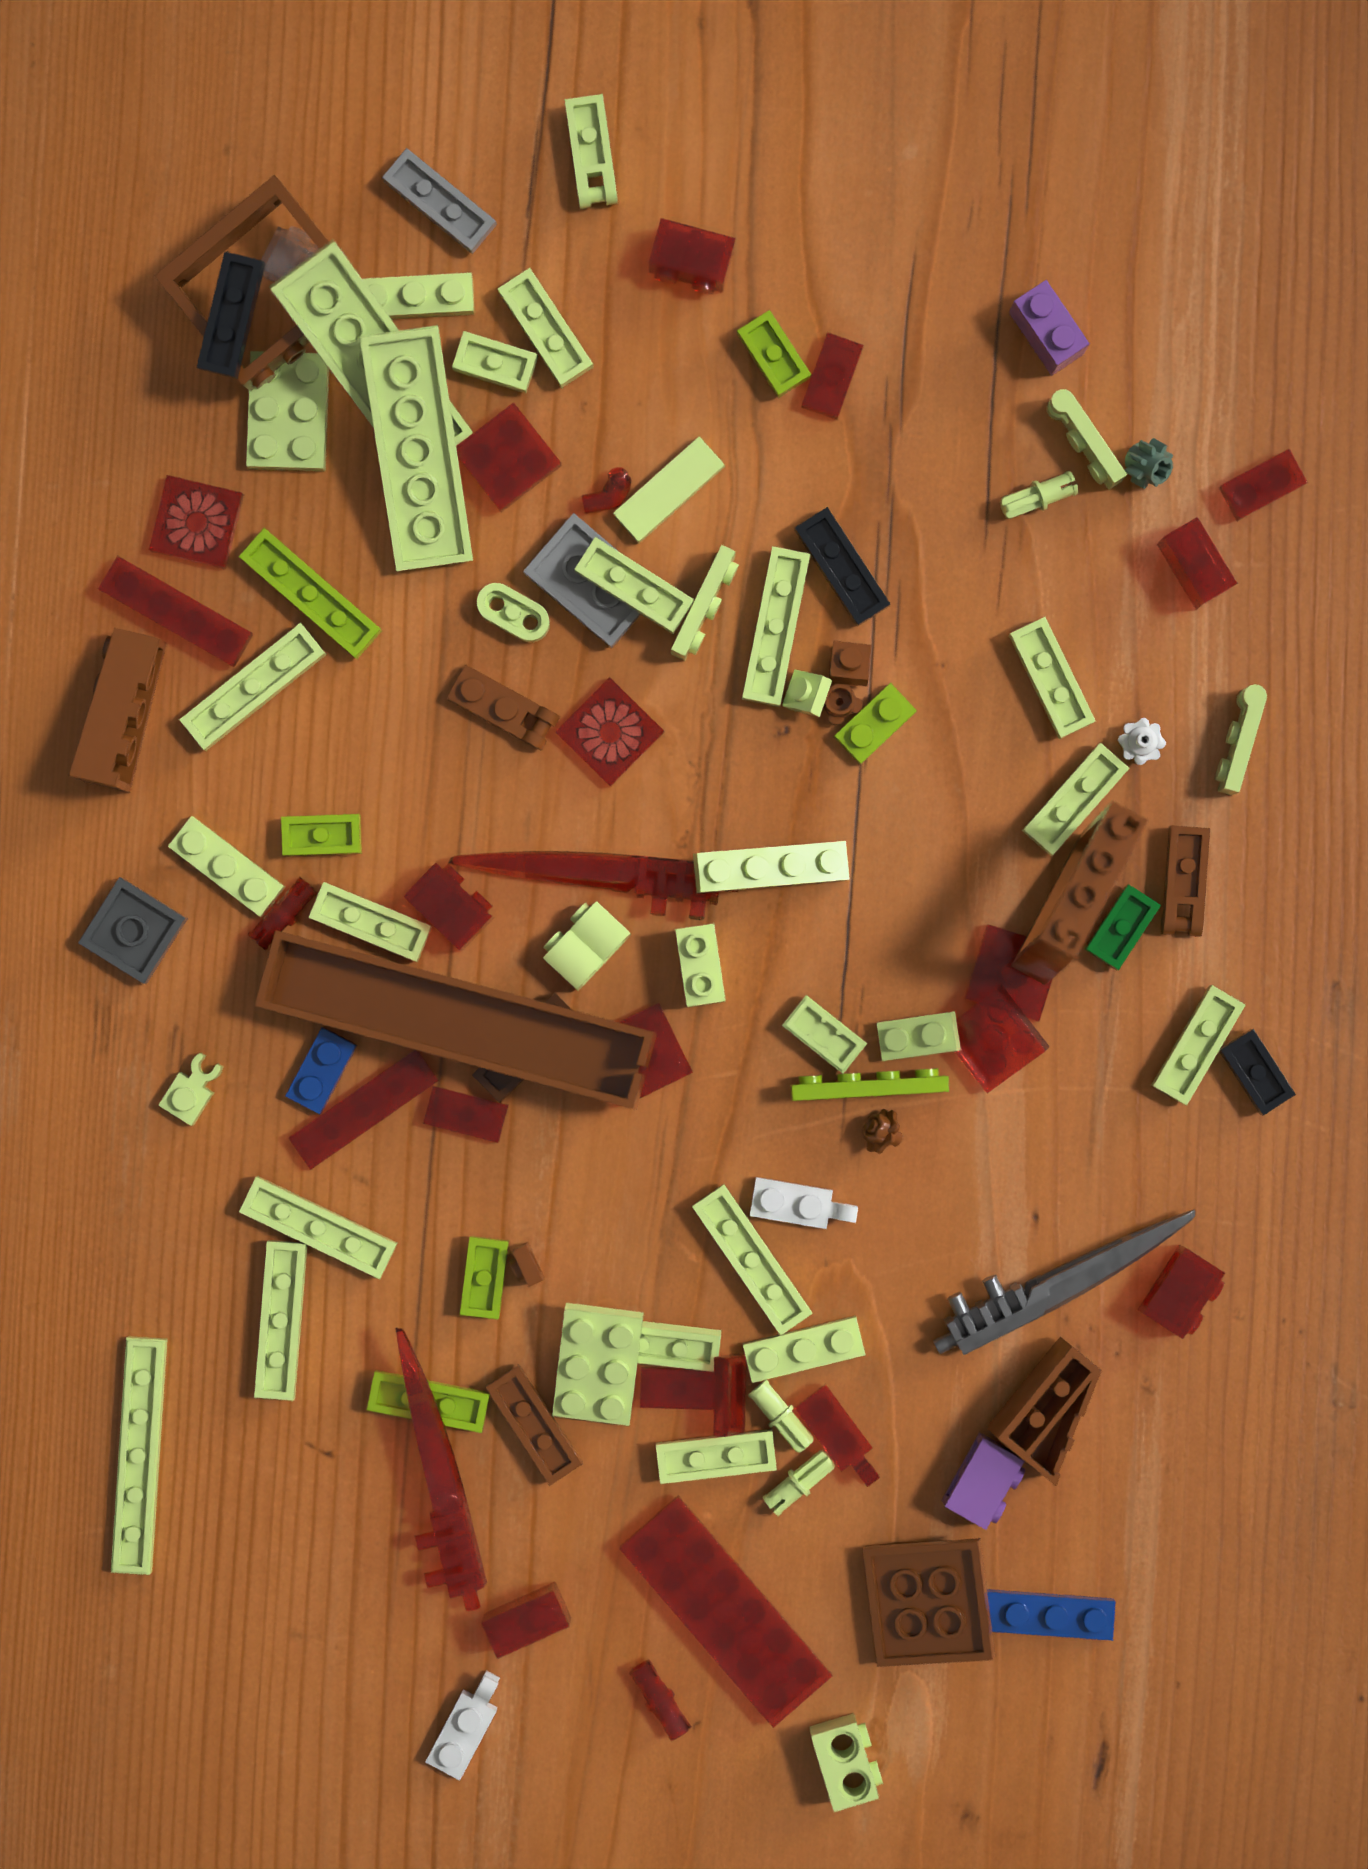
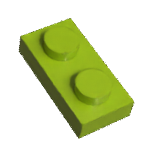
M770 310L737 330L738 337L778 398L811 378L810 371Z
M890 683L850 720L834 738L861 765L910 719L917 710Z
M360 814L281 817L282 856L362 854Z
M469 1237L460 1315L499 1320L509 1245L508 1240Z

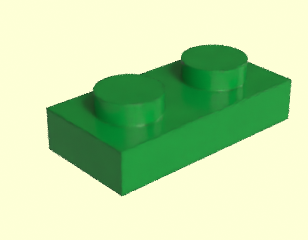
M1127 884L1084 950L1116 971L1119 970L1161 905Z

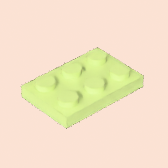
M250 351V364L264 352ZM304 353L292 364L288 365L285 362L275 370L276 376L270 383L266 382L259 389L255 387L253 390H249L246 461L248 469L325 471L329 367L318 353Z
M566 1303L552 1416L630 1426L644 1312Z

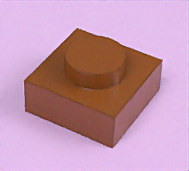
M833 641L829 679L832 680V683L867 686L872 645Z
M529 1242L515 1248L512 1251L515 1258L509 1262L517 1280L520 1282L525 1279L528 1287L543 1281L545 1277Z

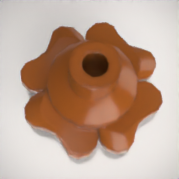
M882 1109L879 1114H873L868 1117L862 1131L864 1139L867 1141V1151H875L881 1154L889 1145L894 1147L900 1145L903 1135L899 1132L900 1124L897 1122V1113L895 1111Z

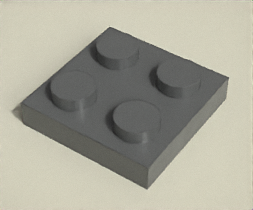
M119 877L78 943L141 983L147 984L188 918L124 878Z

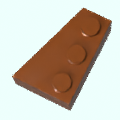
M1059 1337L989 1423L987 1428L1003 1444L1057 1486L1061 1476L1059 1471L1067 1451L1070 1452L1072 1448L1075 1430L1081 1416L1084 1417L1102 1370L1062 1337Z

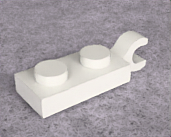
M756 1177L750 1216L827 1229L828 1218L856 1223L858 1206L831 1202L833 1190Z
M486 1670L474 1694L463 1689L434 1743L426 1763L460 1781L498 1707L490 1704L489 1700L498 1685L500 1677Z

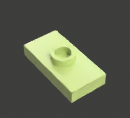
M807 995L782 1024L784 1028L842 1074H844L867 1045L864 1040Z

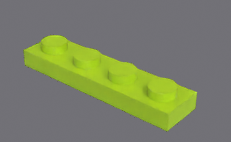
M263 528L240 554L239 557L355 659H358L382 632L374 622L267 529Z
M938 1068L916 1069L915 1077L900 1078V1071L876 1072L877 1079L861 1080V1073L837 1074L838 1082H822V1075L798 1076L799 1084H790L792 1101L949 1092V1078L946 1075L939 1076Z

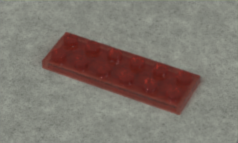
M679 1495L619 1546L620 1551L773 1728L832 1677V1672Z

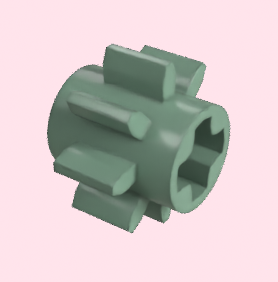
M1152 438L1150 443L1140 440L1139 443L1134 444L1128 450L1125 457V465L1127 467L1125 472L1132 476L1131 482L1145 489L1149 483L1157 487L1158 484H1162L1169 478L1173 469V462L1171 460L1173 454L1166 451V444Z

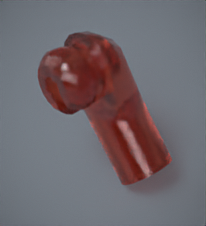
M622 467L611 469L608 473L609 479L601 492L582 495L585 514L616 509L622 504L631 489L632 480L627 470Z

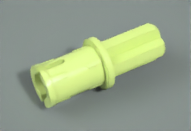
M1070 471L1041 483L1035 480L1031 483L1030 487L1002 497L1000 500L1001 510L1007 519H1012L1038 508L1042 511L1046 510L1048 504L1077 495V484L1061 488L1062 485L1076 480Z
M764 1380L748 1394V1397L756 1403L770 1420L768 1424L770 1428L775 1426L796 1452L799 1453L805 1450L813 1442V1435L792 1412L794 1409L792 1404L787 1406L771 1387L768 1380Z
M819 1450L795 1471L790 1469L788 1471L789 1476L763 1496L765 1503L770 1509L774 1508L773 1512L780 1516L785 1509L803 1494L806 1496L810 1495L809 1489L835 1468L833 1460L825 1451Z

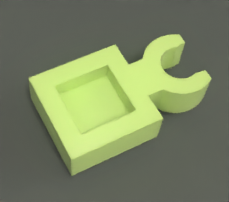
M203 1053L197 1054L192 1060V1074L190 1077L183 1072H179L159 1103L160 1107L190 1126H194L214 1094L213 1091L205 1087L208 1081L217 1079L223 1070L221 1064H216L211 1073H204L201 1069V1063L206 1055Z

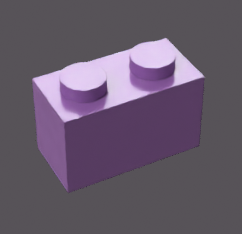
M1047 280L1013 302L1009 311L1010 315L1051 376L1084 355L1090 343Z
M979 1432L942 1498L944 1506L986 1530L990 1522L996 1524L1002 1516L1006 1507V1503L1002 1500L1009 1488L1016 1489L1022 1480L1025 1468L1021 1466L1024 1460L1012 1450Z

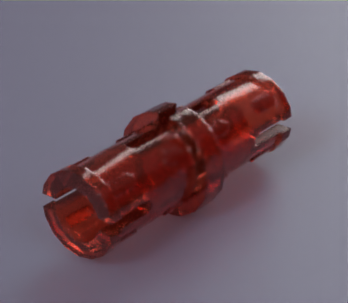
M299 877L278 902L273 901L269 905L271 910L248 933L249 937L253 940L255 939L260 947L267 950L273 941L275 930L282 932L288 924L293 926L297 921L295 919L297 914L318 892L313 887H310V884L302 877Z
M650 1659L634 1667L629 1672V1675L647 1701L645 1703L646 1708L658 1718L670 1741L684 1735L689 1731L688 1729L691 1728V1725L674 1700L675 1693L672 1688L666 1687Z

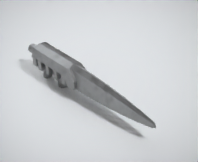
M1195 1209L1138 1230L1043 1275H1039L1027 1281L1024 1289L1021 1284L1014 1283L1010 1285V1289L1004 1291L997 1275H991L982 1281L990 1299L984 1302L980 1300L975 1303L976 1306L970 1309L961 1292L949 1296L947 1300L955 1316H949L944 1319L950 1332L933 1340L939 1354L958 1346L962 1353L966 1355L1076 1299L1124 1270L1193 1220Z

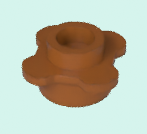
M836 683L829 688L823 707L829 715V722L833 725H841L845 717L852 713L858 714L862 709L861 699L855 698V694L849 684ZM841 699L843 704L838 706L836 700Z

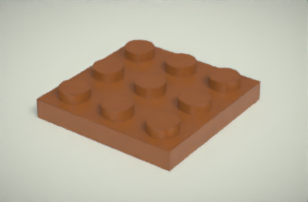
M981 1538L877 1545L863 1548L877 1667L987 1661L995 1658Z

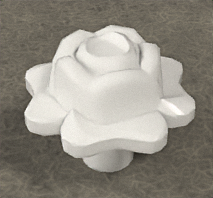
M1141 718L1136 723L1125 724L1123 727L1125 734L1120 735L1118 738V742L1123 747V757L1127 760L1134 758V762L1137 765H1142L1147 760L1159 759L1160 751L1158 749H1162L1166 745V741L1161 736L1160 725L1154 723L1149 726V720L1146 718Z

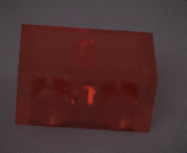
M661 218L648 262L649 273L655 274L654 278L664 283L676 284L678 280L692 284V289L704 294H714V290L723 293L735 251L736 238Z
M1198 517L1167 534L1157 543L1158 548L1196 610L1228 592L1238 584Z
M435 863L403 897L458 950L463 951L494 919L488 912L493 906L477 890L470 895L460 885L465 879L450 864L442 868L439 864Z
M1178 1245L1139 1306L1138 1311L1184 1339L1187 1333L1192 1335L1198 1329L1204 1317L1200 1312L1207 1301L1213 1302L1219 1296L1225 1284L1221 1281L1225 1272L1186 1247Z
M553 1582L484 1613L481 1624L498 1659L568 1628L571 1615L557 1583Z

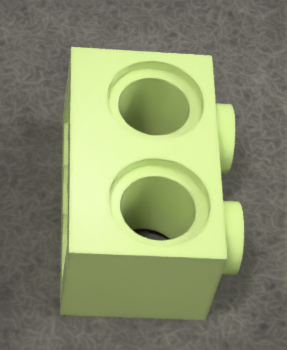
M714 924L675 929L687 1007L725 1002Z
M852 1713L810 1726L811 1738L833 1811L837 1812L879 1799L876 1786L883 1784L877 1761L869 1762L865 1748L872 1745L866 1724L857 1725L855 1715ZM840 1734H846L853 1739L851 1746L845 1750H837L831 1745L832 1740ZM849 1773H860L864 1777L862 1784L856 1788L844 1785L843 1780Z

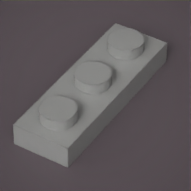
M408 148L404 150L382 177L389 187L471 254L476 251L497 225L496 220Z

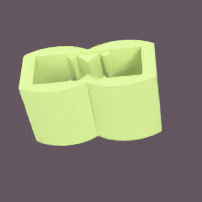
M597 901L591 907L584 903L570 918L574 923L572 928L565 935L558 931L543 947L548 952L543 959L577 991L593 977L603 964L631 936V933Z

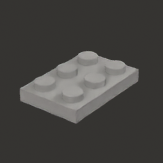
M573 513L525 568L523 573L612 649L641 614L574 571L595 537L612 548L614 547Z

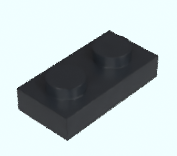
M1254 1029L1248 1030L1220 1048V1054L1260 1115L1264 1116L1296 1095Z

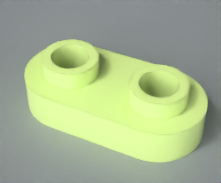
M501 583L488 584L479 592L477 608L481 616L488 622L524 642H537L548 633L550 619L547 611L540 604ZM495 598H501L504 601V607L499 611H494L490 608V603ZM528 617H534L538 620V625L533 630H528L523 626L525 619Z

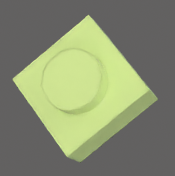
M795 669L782 706L792 711L820 717L832 680L823 675Z

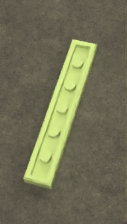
M126 1337L111 1560L112 1573L145 1575L152 1573L167 1338Z

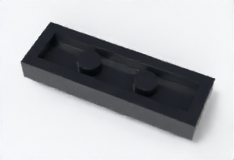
M224 251L197 363L199 370L238 379L266 263L262 260Z
M828 507L795 527L796 534L857 627L890 606V602Z

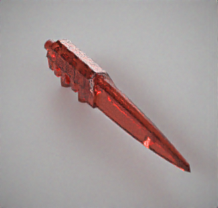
M520 851L458 855L451 857L448 862L452 865L499 875L557 884L609 889L615 892L628 893L635 887L637 898H644L645 895L652 896L650 914L654 916L666 915L667 897L675 898L677 902H683V899L691 900L689 918L693 920H704L706 901H709L711 905L718 904L719 891L697 893L694 861L597 852ZM729 890V892H738V891H739V890Z
M395 1328L412 1422L434 1510L430 1512L434 1531L416 1535L415 1540L418 1551L438 1546L443 1566L442 1569L424 1573L427 1588L447 1584L450 1598L462 1596L465 1610L473 1611L481 1607L477 1591L485 1587L487 1580L463 1483L446 1428L422 1367L405 1331L402 1328Z

